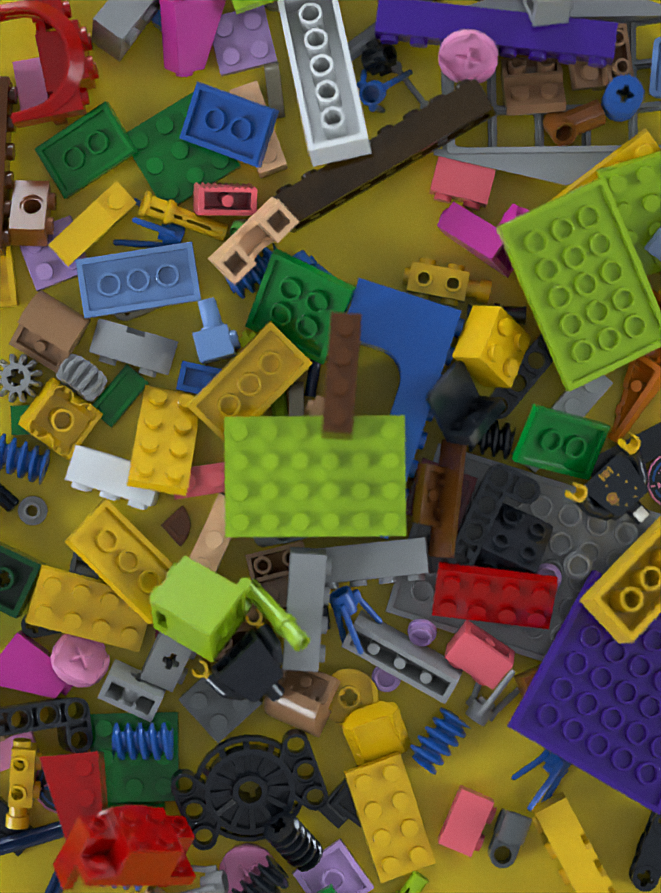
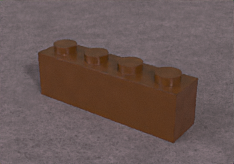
M331 312L322 438L352 440L362 314Z

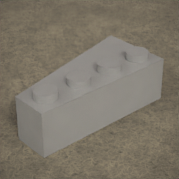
M108 0L93 18L92 42L120 62L146 25L152 21L160 8V0Z

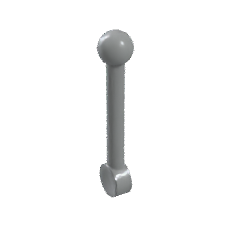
M396 61L397 64L392 66L391 69L393 73L399 75L403 73L402 65L399 61ZM408 78L404 79L403 82L419 101L420 108L423 109L428 106L429 101L424 100Z

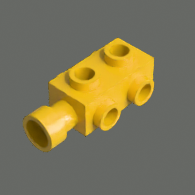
M419 258V262L412 261L411 268L405 267L402 284L408 285L407 292H411L414 296L429 300L430 296L441 298L440 304L458 307V302L464 303L465 297L476 298L477 302L487 304L489 302L492 280L481 279V281L469 279L470 272L465 271V266L448 263L446 268L436 266V260ZM422 273H426L430 277L429 282L426 284H422L418 280L419 275ZM456 279L459 283L458 287L450 289L447 286L448 280Z
M29 738L13 739L8 793L9 812L6 813L5 827L9 829H27L30 814L27 813V808H32L34 800L40 799L41 781H36V770H42L39 757H43V752H38V743L31 742Z

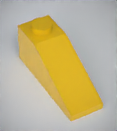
M116 181L52 240L48 246L69 267L127 215L137 202Z

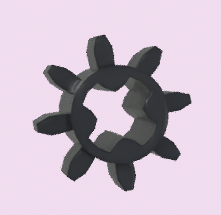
M378 39L366 43L367 49L361 52L363 68L371 73L372 76L379 74L382 77L392 73L391 67L397 64V52L394 46L381 43Z

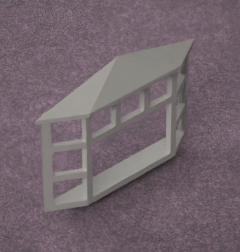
M483 0L468 5L527 12L522 0ZM574 0V8L570 10L569 17L627 24L635 78H637V70L651 68L652 58L642 60L636 58V27L661 23L660 3L650 0ZM441 70L442 94L446 95L454 90V81H451ZM495 70L493 75L487 79V97L497 115L488 119V147H460L455 145L454 139L442 146V149L435 150L434 155L553 183L569 185L622 145L591 146L590 130L581 134L582 146H544L543 119L547 113L522 114L534 116V147H497V116L507 114L505 105L499 106L496 103ZM661 101L641 103L635 115L628 120V140L638 134L637 115L639 113L661 111ZM583 104L566 105V111Z

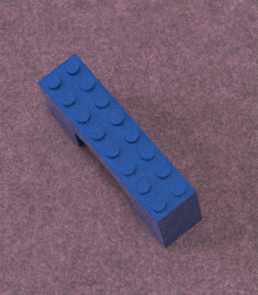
M359 278L348 313L362 314L360 345L384 352L394 360L398 367L400 383L390 415H405V475L407 481L408 477L414 478L419 461L414 460L417 449L423 450L428 435L427 432L423 431L426 421L431 422L434 417L426 401V395L443 376L441 373L444 365L449 366L451 364L455 348L450 345L453 337L458 338L460 336L465 319L460 318V310ZM406 488V500H407V497H408V494H409V490H410V489H407V488Z

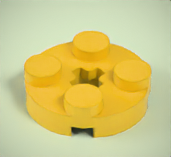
M348 667L338 669L330 675L341 681L328 708L332 711L329 719L339 726H342L343 720L352 711L378 702V689L368 673L357 668ZM347 689H351L353 694L358 695V699L353 700V705H347L345 700L341 701L340 696L344 695Z

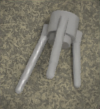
M515 670L509 671L488 699L482 695L477 699L482 685L476 682L470 697L466 701L469 708L465 714L481 726H485L488 720L492 722L496 715L520 693L517 687L495 707L494 701L515 675Z
M191 865L194 872L206 874L200 877L199 888L180 892L228 893L227 874L224 870L218 871L217 865Z

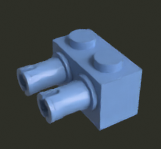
M214 297L198 301L204 327L201 328V331L194 332L192 335L200 363L205 365L235 357L237 355L236 349L241 348L237 331L235 329L231 330L227 324L222 323Z

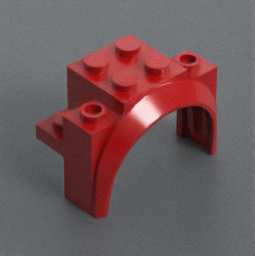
M20 0L0 4V22L31 18L33 24L35 23V38L46 92L49 95V99L37 106L12 113L11 119L13 124L17 128L53 121L58 126L68 124L67 118L87 114L86 105H90L88 89L96 88L95 79H99V72L96 61L89 55V51L93 50L90 32L88 33L87 28L82 27L77 19H68L72 18L69 0Z
M143 805L110 807L93 816L78 817L69 837L56 857L53 867L62 889H73L79 875H81L85 887H168L169 885H192L196 875L186 853L195 837L185 816H167L163 807ZM111 848L107 855H99L105 850Z

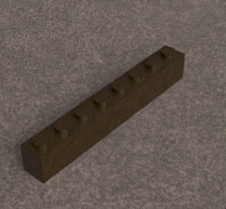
M467 78L460 81L454 86L455 90L433 97L429 100V105L423 109L411 110L396 125L389 124L377 131L378 135L369 140L371 154L327 163L326 166L318 171L313 169L301 176L302 180L296 184H287L276 191L277 195L273 197L280 200L299 221L290 232H297L497 115L481 84L476 78L472 80Z

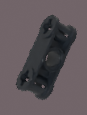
M654 812L650 813L629 868L630 880L638 890L644 892L656 888L661 876V823L659 822L661 813L660 815ZM647 871L650 877L643 878L641 881L637 876L638 873L644 874Z

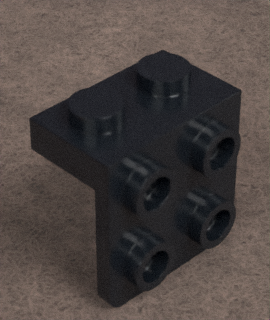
M455 361L426 395V401L448 443L475 446L506 408L502 398L479 395L462 361Z
M503 503L474 565L484 568L536 574L551 537L553 526Z

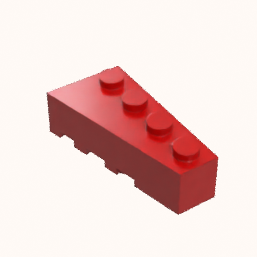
M97 751L39 757L65 840L69 837L79 816H93L100 811L108 809L104 752ZM111 848L105 850L99 855H107Z

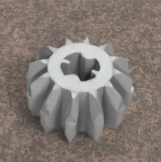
M10 354V364L4 359L0 360V365L4 368L3 371L0 370V386H4L0 390V396L3 397L9 393L8 401L12 403L15 402L17 395L20 402H27L26 392L31 397H36L37 393L32 389L33 385L36 387H42L43 385L42 382L35 381V377L43 375L42 370L32 371L38 362L31 360L27 364L28 357L26 354H22L19 361L15 354ZM16 371L19 374H24V379L20 380L19 386H17L18 383L12 382V378L16 376Z
M71 354L65 359L56 373L58 380L81 398L92 402L97 396L99 397L108 382L102 371L91 364L89 360L87 361L82 356Z

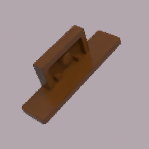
M445 439L441 441L438 466L418 463L411 523L431 527L428 551L430 557L453 558L467 445L448 443Z

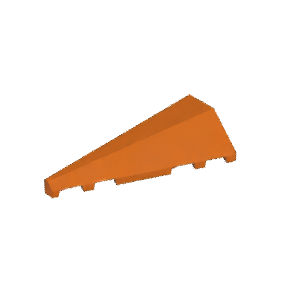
M652 289L661 310V295ZM661 347L629 362L622 386L624 390L620 404L616 406L615 421L612 431L608 434V438L615 443H618L620 438H624L661 388Z

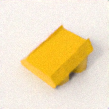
M52 377L45 383V386L25 413L21 415L18 425L63 458L70 460L75 446L82 444L103 413Z
M380 701L352 711L343 720L342 729L357 765L368 763L395 752L402 754L410 748L411 741L398 705L394 702Z

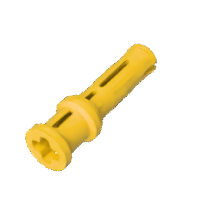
M147 190L138 210L139 216L148 215L161 220V224L164 225L174 223L216 238L219 241L224 240L228 230L227 223H222L203 215H197L195 212L178 207L175 200H163L152 196V193Z

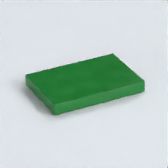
M107 101L34 149L64 199L70 198L138 153L137 148Z
M533 404L512 459L516 463L589 480L611 426L604 422Z

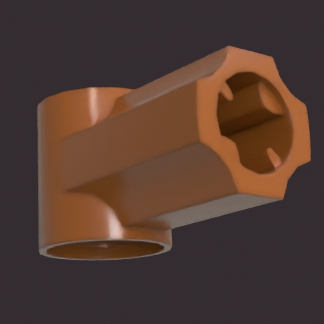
M596 99L565 112H548L543 119V127L555 144L558 146H568L574 142L577 135L603 126L607 121L601 103Z

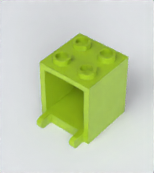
M184 555L179 563H174L167 573V579L161 586L157 585L150 595L153 626L156 630L213 663L245 621V616L252 608L250 599L245 598V595L251 588V581L249 578H242L236 585Z

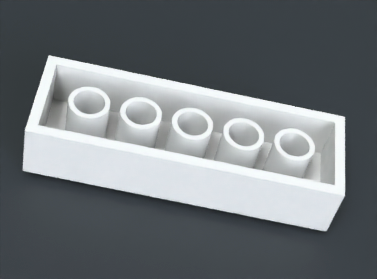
M277 0L312 165L318 166L371 154L338 0Z

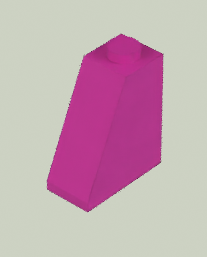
M160 0L164 69L175 72L176 76L179 77L192 76L193 71L205 69L226 0Z
M454 201L449 208L442 212L439 223L436 226L447 237L508 278L514 268L495 226Z
M22 630L15 634L0 654V686L54 699L60 696L61 693L66 696L73 688L72 685L60 679L52 668L51 652L33 638L25 635Z

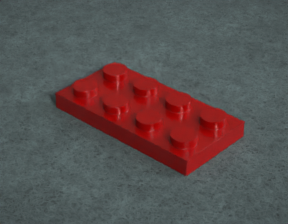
M439 562L432 604V616L549 630L558 587V576Z

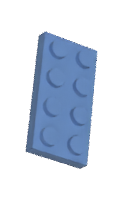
M193 242L75 260L85 319L202 300Z

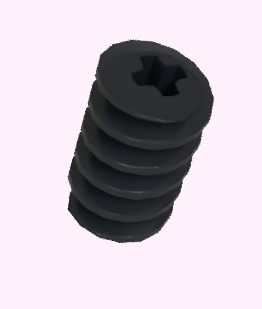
M496 420L475 446H468L469 452H473L475 447L479 445L480 454L484 455L489 447L491 448L492 457H496L498 452L502 450L503 459L507 460L512 449L516 427L511 432L510 423L505 422L503 427L499 429V423Z
M279 813L266 823L263 831L264 838L281 854L289 865L296 867L300 872H305L314 868L319 863L323 853L321 843L293 813Z
M267 855L266 860L269 866L265 867L258 863L257 867L260 874L257 875L250 871L248 874L252 882L249 884L241 880L240 884L243 890L239 891L232 888L231 891L232 893H280L279 887L283 889L289 887L287 880L289 877L285 870L272 857Z

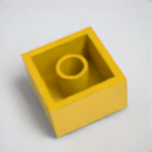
M473 305L452 357L456 361L464 362L468 372L482 386L511 388L529 346L531 336L501 306Z

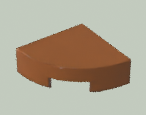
M183 505L161 524L180 547L188 538L191 527L189 514Z

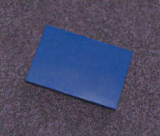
M197 82L180 139L261 168L279 110L202 82Z

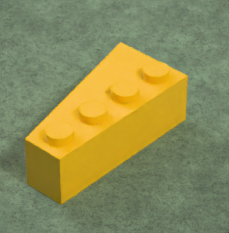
M563 791L537 804L533 808L536 816L530 819H532L538 834L544 832L549 842L544 845L552 860L559 859L562 868L558 872L565 885L572 884L576 893H616Z

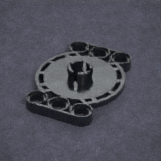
M300 729L287 731L281 743L273 738L262 735L244 734L231 737L217 744L205 755L196 773L184 768L175 771L171 777V790L181 816H185L195 837L192 844L197 849L203 851L214 847L219 834L237 841L254 842L265 839L263 834L264 827L274 815L282 812H291L297 816L302 805L309 810H321L327 805L329 800L327 788L308 736ZM294 737H299L303 739L304 745L299 750H291L287 746L288 741ZM249 741L266 743L267 746L265 747L258 744H249ZM243 742V745L235 746L227 751L224 749L232 744ZM275 747L279 749V753L274 751ZM219 753L220 756L213 761L211 766H206L209 760ZM301 764H311L314 767L313 772L308 776L299 775L297 769ZM202 773L206 776L205 780L201 778ZM182 777H187L193 783L189 789L180 790L175 785L176 781ZM250 781L259 784L255 790L256 796L251 797L250 792L242 791L240 789L241 785ZM312 789H318L322 791L323 797L317 802H311L307 799L308 792ZM191 803H197L203 809L199 815L191 816L187 814L186 807ZM201 829H208L211 831L212 837L208 841L203 842L196 838V833Z

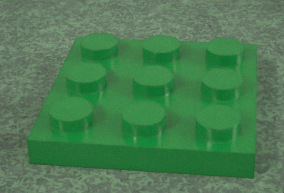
M194 92L127 132L138 150V153L132 157L155 195L166 201L169 199L175 200L177 206L193 197L194 184L196 182L199 184L202 182L207 184L209 182L212 185L214 182H218L241 168L236 159L180 139Z
M276 248L270 257L245 327L258 333L271 321L306 357L323 365L328 358L331 312L346 313L356 287Z
M156 712L152 722L131 713L90 714L93 734L90 752H104L108 803L175 801L171 790V777L175 771L180 769L179 712ZM118 723L121 731H124L127 723H130L133 731H136L138 723H142L144 731H148L150 723H154L156 731L160 730L162 723H166L168 731H171L173 727L174 754L172 760H167L164 752L160 760H155L152 752L148 760H143L140 752L137 760H131L129 752L125 760H119L117 752L113 758L112 732L114 724ZM178 779V780L176 781V784H175V785L177 786V788H179V789H180V779Z

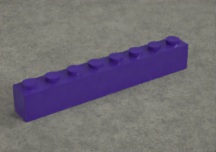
M379 0L375 38L380 39V42L384 44L396 45L398 41L410 42L412 47L427 48L428 44L441 46L444 39L454 32L476 30L486 34L494 41L501 57L515 58L518 54L529 56L528 59L533 61H546V58L558 59L559 63L574 65L576 61L588 62L590 67L605 68L606 65H611L614 59L618 23L569 17L568 23L533 26L527 12L420 0Z

